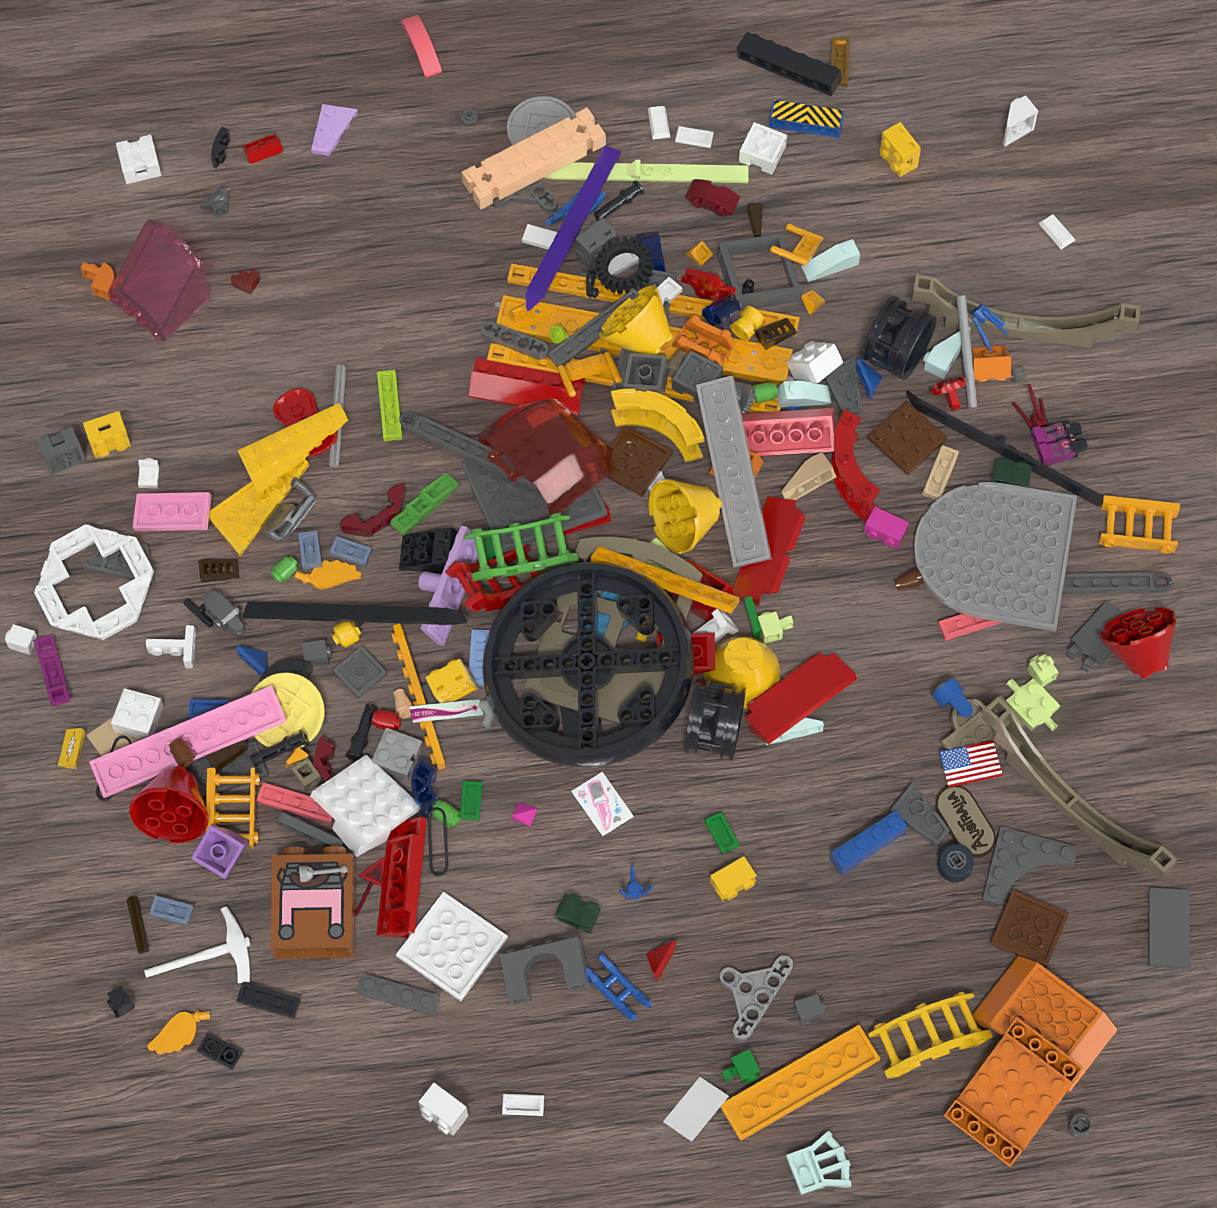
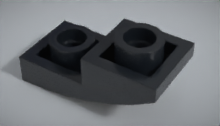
M221 127L212 146L211 159L213 167L216 169L225 161L226 152L224 147H227L230 142L228 129Z
M209 1033L206 1034L197 1049L198 1053L231 1070L234 1069L243 1053L241 1050L227 1042L224 1043Z

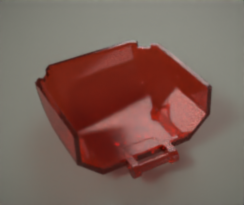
M546 399L519 405L478 434L480 443L488 447L493 445L496 450H491L487 454V459L490 462H494L511 482L524 475L537 488L547 503L549 515L563 511L611 473L613 449L560 400ZM504 456L516 470H512L500 457Z

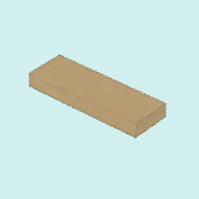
M944 445L941 446L922 495L935 500L943 495L960 451Z

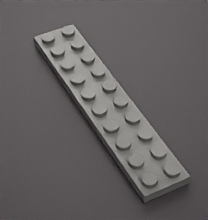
M728 376L697 384L696 388L719 499L722 503L721 509L733 567L738 568L770 560L772 558L734 377Z

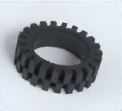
M623 237L622 242H620L619 238H615V244L609 241V247L604 245L602 247L603 252L599 251L598 257L595 259V269L602 286L604 285L607 290L610 288L612 293H615L617 290L618 294H622L623 290L627 294L630 292L629 289L632 288L638 291L637 286L641 289L645 287L643 282L648 284L650 281L649 277H652V270H654L653 259L647 246L644 243L642 244L639 239L635 241L633 237H630V241H628L627 237ZM631 253L640 258L641 264L638 271L630 277L617 278L608 272L610 262L620 254Z

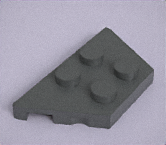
M140 543L151 564L148 545ZM98 549L94 553L95 556L88 563L85 562L83 564L84 570L131 581L135 579L121 550L103 558ZM153 576L150 585L154 586L155 582Z

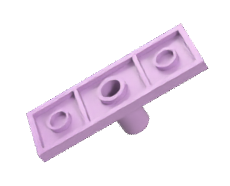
M461 526L456 535L443 573L437 574L425 571L419 577V588L421 590L435 592L428 607L450 608L458 612L465 590L457 578L446 575L445 571L454 562L477 563L478 561L474 539L464 540V536L471 534V530L466 526ZM422 624L420 629L437 645L444 646L452 625Z

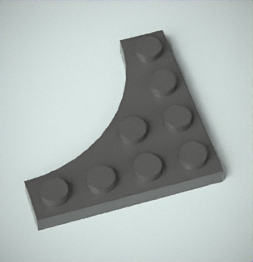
M1000 827L982 902L1001 907L1005 895L1012 884L1019 877L1037 867L1059 865L1073 868L1078 847Z

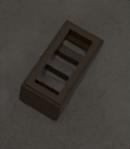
M748 203V217L754 237H761L762 203Z
M788 318L756 330V337L765 350L797 334L796 329ZM786 324L790 331H786L783 325ZM778 328L781 329V331L783 332L782 334H780V332L777 330Z
M237 559L198 561L201 583L239 578ZM229 566H232L233 573H229ZM217 567V573H214L213 568ZM221 567H225V573H221Z
M242 740L206 755V759L210 766L215 768L218 773L245 753L248 748L245 741Z

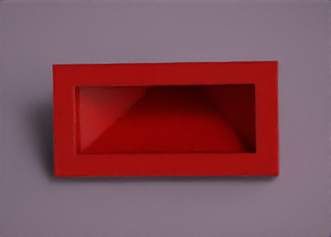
M671 941L646 954L654 981L658 982L676 950L677 942Z

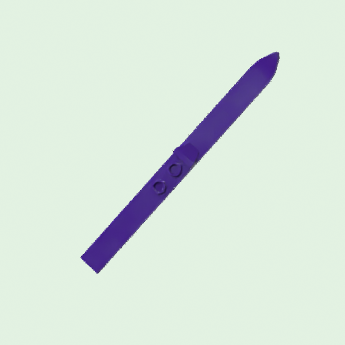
M609 146L603 147L526 292L527 311L533 309L547 293L621 155V151Z

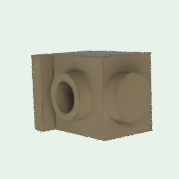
M308 758L296 762L293 768H291L293 775L306 793L322 783L321 775Z

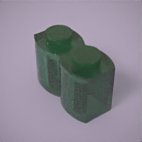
M1007 458L995 459L990 482L1028 488L1032 466L1023 461L1014 463Z
M564 893L555 913V919L591 934L601 914L599 905L593 901L580 900L581 897L577 894Z

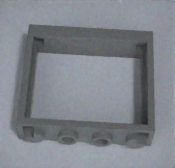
M782 234L718 243L717 257L726 285L736 288L735 294H729L734 311L743 310L746 306L760 308L799 302L802 285L797 281L798 274L797 270L793 269L792 260L780 256L790 285L789 288L742 294L730 255L770 250L771 246L788 251V243L786 240L784 241Z

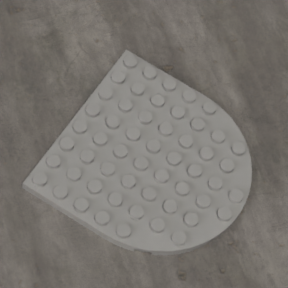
M981 482L978 485L967 487L964 485L947 492L930 506V509L921 518L916 531L914 558L924 584L943 604L964 615L1056 631L1077 496L995 482Z

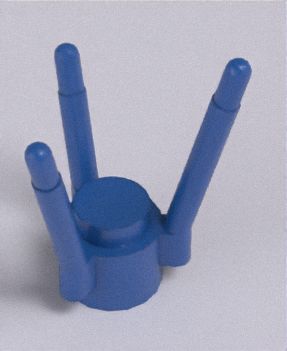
M981 304L972 312L974 315L972 321L976 324L988 350L992 351L979 322L985 323L989 319L1005 335H1008V331L1003 327L1005 322L991 312L987 306Z
M631 865V882L627 885L626 892L620 889L619 893L625 899L638 900L641 896L645 897L646 893L654 888V885L651 884L642 890L641 884L635 881L634 866Z

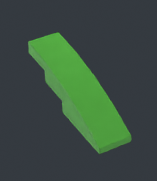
M444 473L421 490L419 496L408 503L405 510L391 520V525L403 536L406 535L438 508L459 487V483L450 475Z

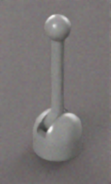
M343 865L340 868L313 871L309 866H299L300 882L310 881L316 874L346 873L348 868Z

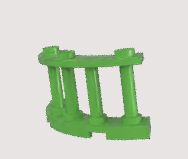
M561 513L550 515V519L525 525L514 523L510 524L509 528L482 531V528L471 530V534L464 536V540L474 539L480 568H478L479 572L472 573L473 581L489 580L496 576L508 577L544 570L546 567L553 565L560 566L579 561L577 553H569V550L567 551L561 522L570 520V517L561 516ZM554 524L559 553L558 556L549 558L546 553L541 527ZM534 529L539 558L538 561L528 563V560L525 559L520 532ZM512 533L518 562H516L517 565L507 567V564L504 562L499 536ZM492 537L497 566L494 569H490V566L487 565L482 538Z

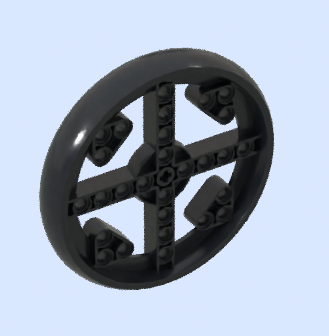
M597 562L576 563L552 569L520 588L507 601L494 620L487 636L482 660V676L487 701L493 715L504 731L517 744L537 757L570 767L610 765L637 755L655 743L672 726L682 711L690 693L694 673V647L691 633L682 612L671 597L655 582L634 570L618 565ZM585 589H592L588 594L583 593ZM597 591L620 595L621 597L616 602L619 614L642 635H651L655 630L656 624L663 637L665 648L614 651L606 641L598 637ZM578 592V638L570 641L561 654L512 656L514 644L520 632H522L523 637L528 642H534L539 639L559 618V611L553 600ZM645 603L650 604L649 607L645 609L641 608V606ZM626 604H629V605H630V607H629L628 609H626V610H623V609H622V607H623L624 605H626ZM588 606L592 607L588 612L583 611ZM554 609L552 613L545 614L546 610ZM535 610L533 614L526 615L527 611ZM643 622H650L646 627L641 626ZM586 625H592L589 630H584L583 628ZM535 628L532 633H526L527 629ZM586 643H592L590 648H583ZM664 657L670 658L668 662H661ZM645 658L651 659L646 664L641 663L642 660ZM625 659L631 660L627 665L622 664ZM606 660L612 661L608 666L603 665ZM568 662L573 663V665L569 668L564 667L565 664ZM549 663L554 664L550 669L545 668ZM515 665L512 671H507L509 666ZM528 665H535L533 669L526 670V667ZM665 671L663 684L657 697H655L652 688L647 686L641 687L618 711L617 716L624 729L599 737L598 690L607 686L615 674ZM562 677L570 687L578 690V738H570L553 733L560 726L555 712L533 693L522 695L519 703L511 680ZM586 680H593L590 685H584ZM651 695L649 700H642L643 696ZM587 698L593 699L589 704L584 703ZM529 701L535 702L533 706L526 707ZM647 713L652 714L649 719H642L643 715ZM625 715H632L631 719L623 720ZM586 717H593L592 721L584 722ZM554 719L552 724H545L546 720ZM528 720H535L532 725H526ZM587 735L593 736L590 741H584V738Z

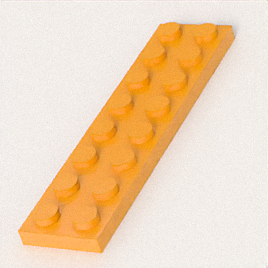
M860 1025L728 1099L720 1108L738 1139L742 1141L878 1063L881 1059Z

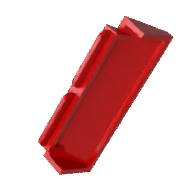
M767 497L762 515L772 559L740 568L733 587L734 596L739 597V600L744 601L745 597L751 596L754 605L760 606L762 594L770 596L771 593H778L790 562V557L786 555V552L794 550L805 522V515L801 513V509H796L797 500Z
M821 652L813 655L787 674L781 682L775 683L747 704L750 714L745 719L750 732L767 744L772 743L857 680L856 674L834 652L828 657H825Z

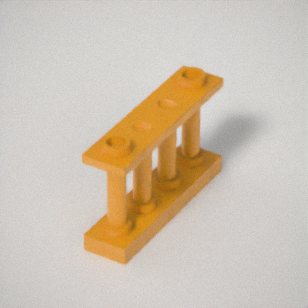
M1104 495L1101 510L1107 512L1106 534L1101 533L1100 545L1105 547L1119 546L1155 550L1166 554L1175 552L1178 541H1171L1172 518H1177L1180 503ZM1115 512H1124L1126 514L1125 536L1114 535ZM1134 514L1145 516L1144 538L1133 537ZM1153 516L1164 518L1163 540L1152 539Z
M207 768L206 810L209 820L206 832L211 824L216 826L219 822H250V834L238 835L249 841L251 849H255V843L259 842V833L255 831L256 785H260V774H256L255 768H251V776H220L215 768ZM251 783L250 795H220V793H216L217 786H220V784ZM220 803H250V814H219V812H216V805Z

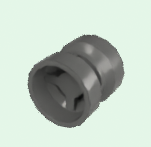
M1076 1114L1068 1125L1071 1136L1074 1138L1085 1137L1091 1128V1120L1085 1114Z

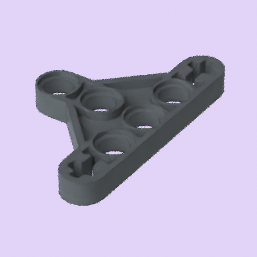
M503 146V147H501L500 149H498V152H497V153H499V152H501V151H503V150H505V149H507V148H509V147H508V146ZM541 180L505 197L502 202L498 203L493 199L492 204L493 207L498 209L505 207L511 202L538 205L548 214H552L558 209L557 198ZM542 189L544 192L542 195H536L534 191Z

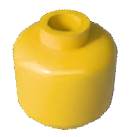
M341 622L333 627L334 634L331 636L336 645L341 644L342 647L346 648L360 639L359 635L361 632L358 627H355L354 622Z

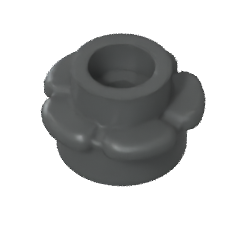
M466 109L460 117L465 125L472 126L478 120V113L475 110Z
M1024 367L1011 370L1010 379H1014L1015 382L1025 379L1027 371L1024 370Z

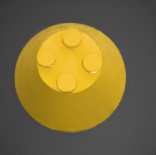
M650 285L639 290V295L634 299L629 297L608 317L601 327L603 333H599L602 340L633 353L657 355L661 351L660 347L672 339L673 335L669 328L659 291L655 285Z
M670 479L659 481L652 487L648 502L649 515H653L656 525L653 529L657 537L668 550L676 554L687 553L696 546L718 521L720 508L722 507L721 500L707 486L702 487Z
M735 636L722 640L715 645V670L703 673L705 684L707 681H711V683L737 686L736 690H741L742 687H745L746 695L743 709H748L747 704L780 681L781 671L779 661L768 645L753 637Z

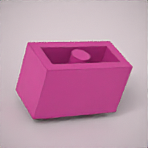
M874 507L865 524L864 533L872 539L883 541L889 547L898 548L908 530L909 522Z

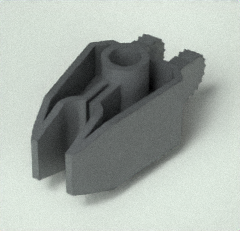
M213 590L208 591L202 596L206 611L213 618L212 622L218 629L222 628L224 631L229 629L234 635L238 637L243 636L244 627L239 620L240 610L234 603L230 604L220 593Z

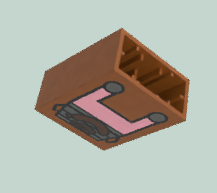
M328 846L322 849V854L306 855V849L288 847L282 850V855H272L270 949L274 960L355 958L356 865L353 854H346V848ZM343 865L348 868L346 873L316 874L310 881L300 882L299 866H309L313 871L340 868Z

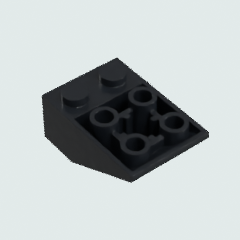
M450 527L402 536L399 570L443 573L449 552L452 550L458 532Z

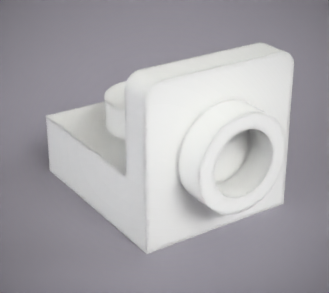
M151 458L139 460V488L158 489L160 472L158 461Z

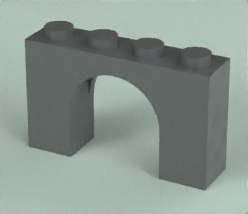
M574 935L566 936L561 941L549 940L540 946L528 945L523 950H507L505 954L500 955L507 997L512 1006L532 1001L528 982L529 971L537 961L543 958H554L562 963L566 985L570 992L590 988L582 941Z

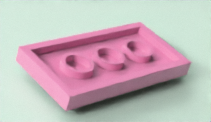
M210 492L137 494L133 530H208L212 495Z

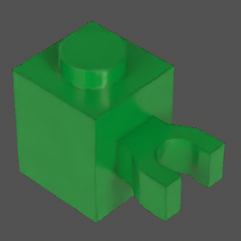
M750 1049L732 1057V1068L722 1071V1077L725 1082L737 1076L741 1084L745 1082L751 1084L758 1080V1076H760V1069Z

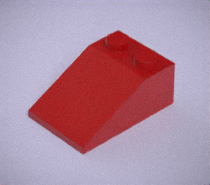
M686 560L702 573L701 584L734 595L731 584L691 560ZM670 592L673 596H675L678 599L679 594ZM693 600L690 611L708 622L714 618L712 612L717 608Z
M715 633L691 634L694 647L693 675L714 671ZM657 635V649L661 648L662 635Z

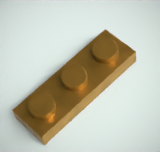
M832 37L831 66H836L841 70L842 81L838 86L848 87L850 38Z

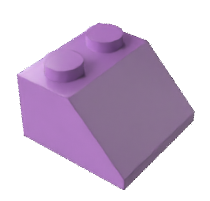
M211 824L191 859L226 879L233 871L249 841L233 831Z

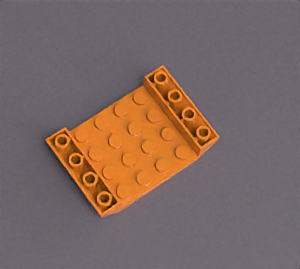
M1021 956L1016 958L972 1015L975 1022L987 1030L991 1027L1001 1036L1005 1035L1004 1033L1018 1017L1082 1065L1084 1069L1068 1090L1069 1093L1117 1031L1116 1027L1101 1009L1038 962Z
M1018 1017L1015 1018L995 1049L944 1115V1117L1009 1167L1012 1166L1084 1069L1082 1065Z

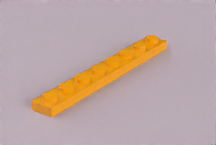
M601 546L591 556V562L608 563L634 570L669 592L701 602L723 612L731 614L739 604V597Z
M401 624L393 625L394 632L391 633L394 644L398 643L399 649L396 650L399 661H404L405 666L402 667L405 678L409 677L410 684H407L409 693L414 695L416 701H413V705H426ZM432 721L419 722L421 730L425 729L427 736H424L426 746L431 747L432 753L429 754L432 765L436 764L438 770L445 769L444 758Z

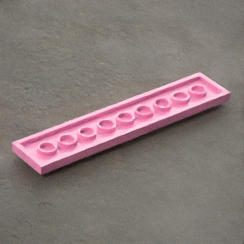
M271 685L89 761L103 797L107 798L153 779L166 769L178 766L168 746L178 738L182 737L184 741H187L196 756L193 760L196 761L212 752L282 725L287 720Z

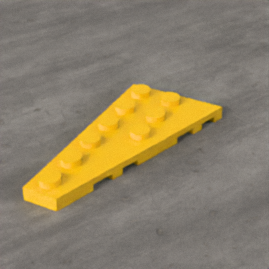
M303 459L290 472L284 473L277 479L278 482L275 485L269 486L264 491L265 493L261 497H259L251 481L210 510L209 520L239 556L243 554L292 489L290 486L292 479L297 477L299 480L309 467L306 459Z

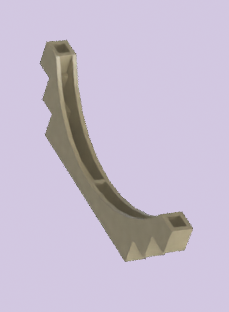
M916 274L912 301L930 304L929 315L946 317L944 328L960 330L957 296L960 295L948 289L935 277ZM966 299L970 331L979 332L976 324L972 321L974 317L972 312L980 304ZM1121 303L1103 311L1067 317L1019 315L987 307L1005 322L1003 327L1008 331V335H1005L989 319L985 323L981 321L979 323L986 334L1092 348L1094 338L1113 341L1116 330L1135 333L1139 323L1140 306Z
M999 697L984 710L982 719L996 731L994 740L1008 752L1006 762L1121 867L1129 862L1140 873L1147 868L1159 880L1172 869L1177 858L1163 845L1146 841L1116 825L1095 810L1065 783L1034 747L1022 729L1013 710Z

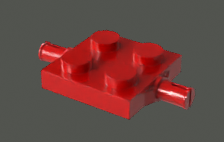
M688 268L685 272L686 276L683 275L681 277V282L690 284L696 296L701 299L706 298L715 302L728 303L731 298L729 294L733 295L736 291L735 287L724 284L717 274Z

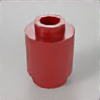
M383 709L375 710L372 725L378 729L385 730L388 728L395 731L400 728L402 718L396 712Z

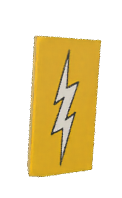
M66 729L58 762L59 767L78 769L86 735L84 729Z

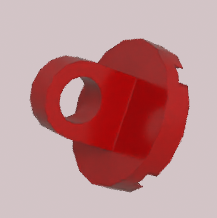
M959 376L957 381L948 379L935 384L929 389L931 395L945 393L951 411H956L960 409L956 389L965 386L967 382L965 377Z

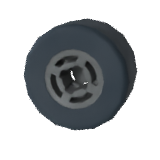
M961 844L946 846L941 851L937 861V869L940 875L950 882L966 880L974 866L972 852Z

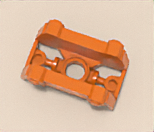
M692 315L685 322L672 346L683 350L685 353H689L691 350L723 367L734 348V343L729 330L723 329L722 331L701 321L697 315ZM685 330L694 333L696 338H688ZM700 344H706L708 349L700 346ZM715 347H724L728 349V352H717Z

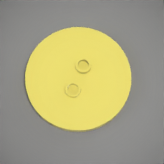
M278 673L262 680L253 689L252 693L272 685L287 722L255 735V738L263 745L270 747L283 741L285 736L290 737L298 733L300 729H303L308 736L309 742H311L321 730L325 717L324 702L318 689L306 678L293 673Z

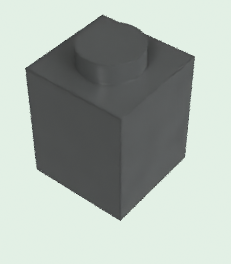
M325 639L302 643L304 660L311 662L312 667L329 664L328 657L332 656L330 646H326Z
M818 994L794 1001L793 1007L800 1025L823 1018L826 1007L823 999L819 1000Z

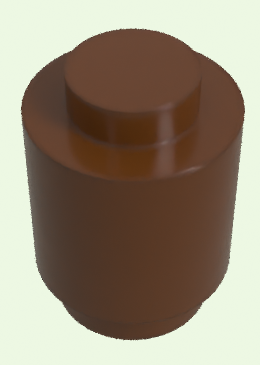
M182 737L168 745L170 747L169 751L178 766L186 768L194 763L193 759L196 756L187 741H184Z

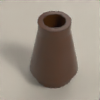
M912 569L894 580L898 591L920 587L921 584H924L919 569L915 571Z

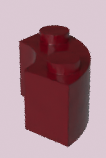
M694 179L685 195V198L692 206L708 209L720 217L733 214L740 199L739 195L723 185L721 188L712 185V181Z

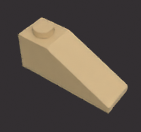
M823 452L812 456L803 463L781 491L784 499L797 500L836 478L833 467Z

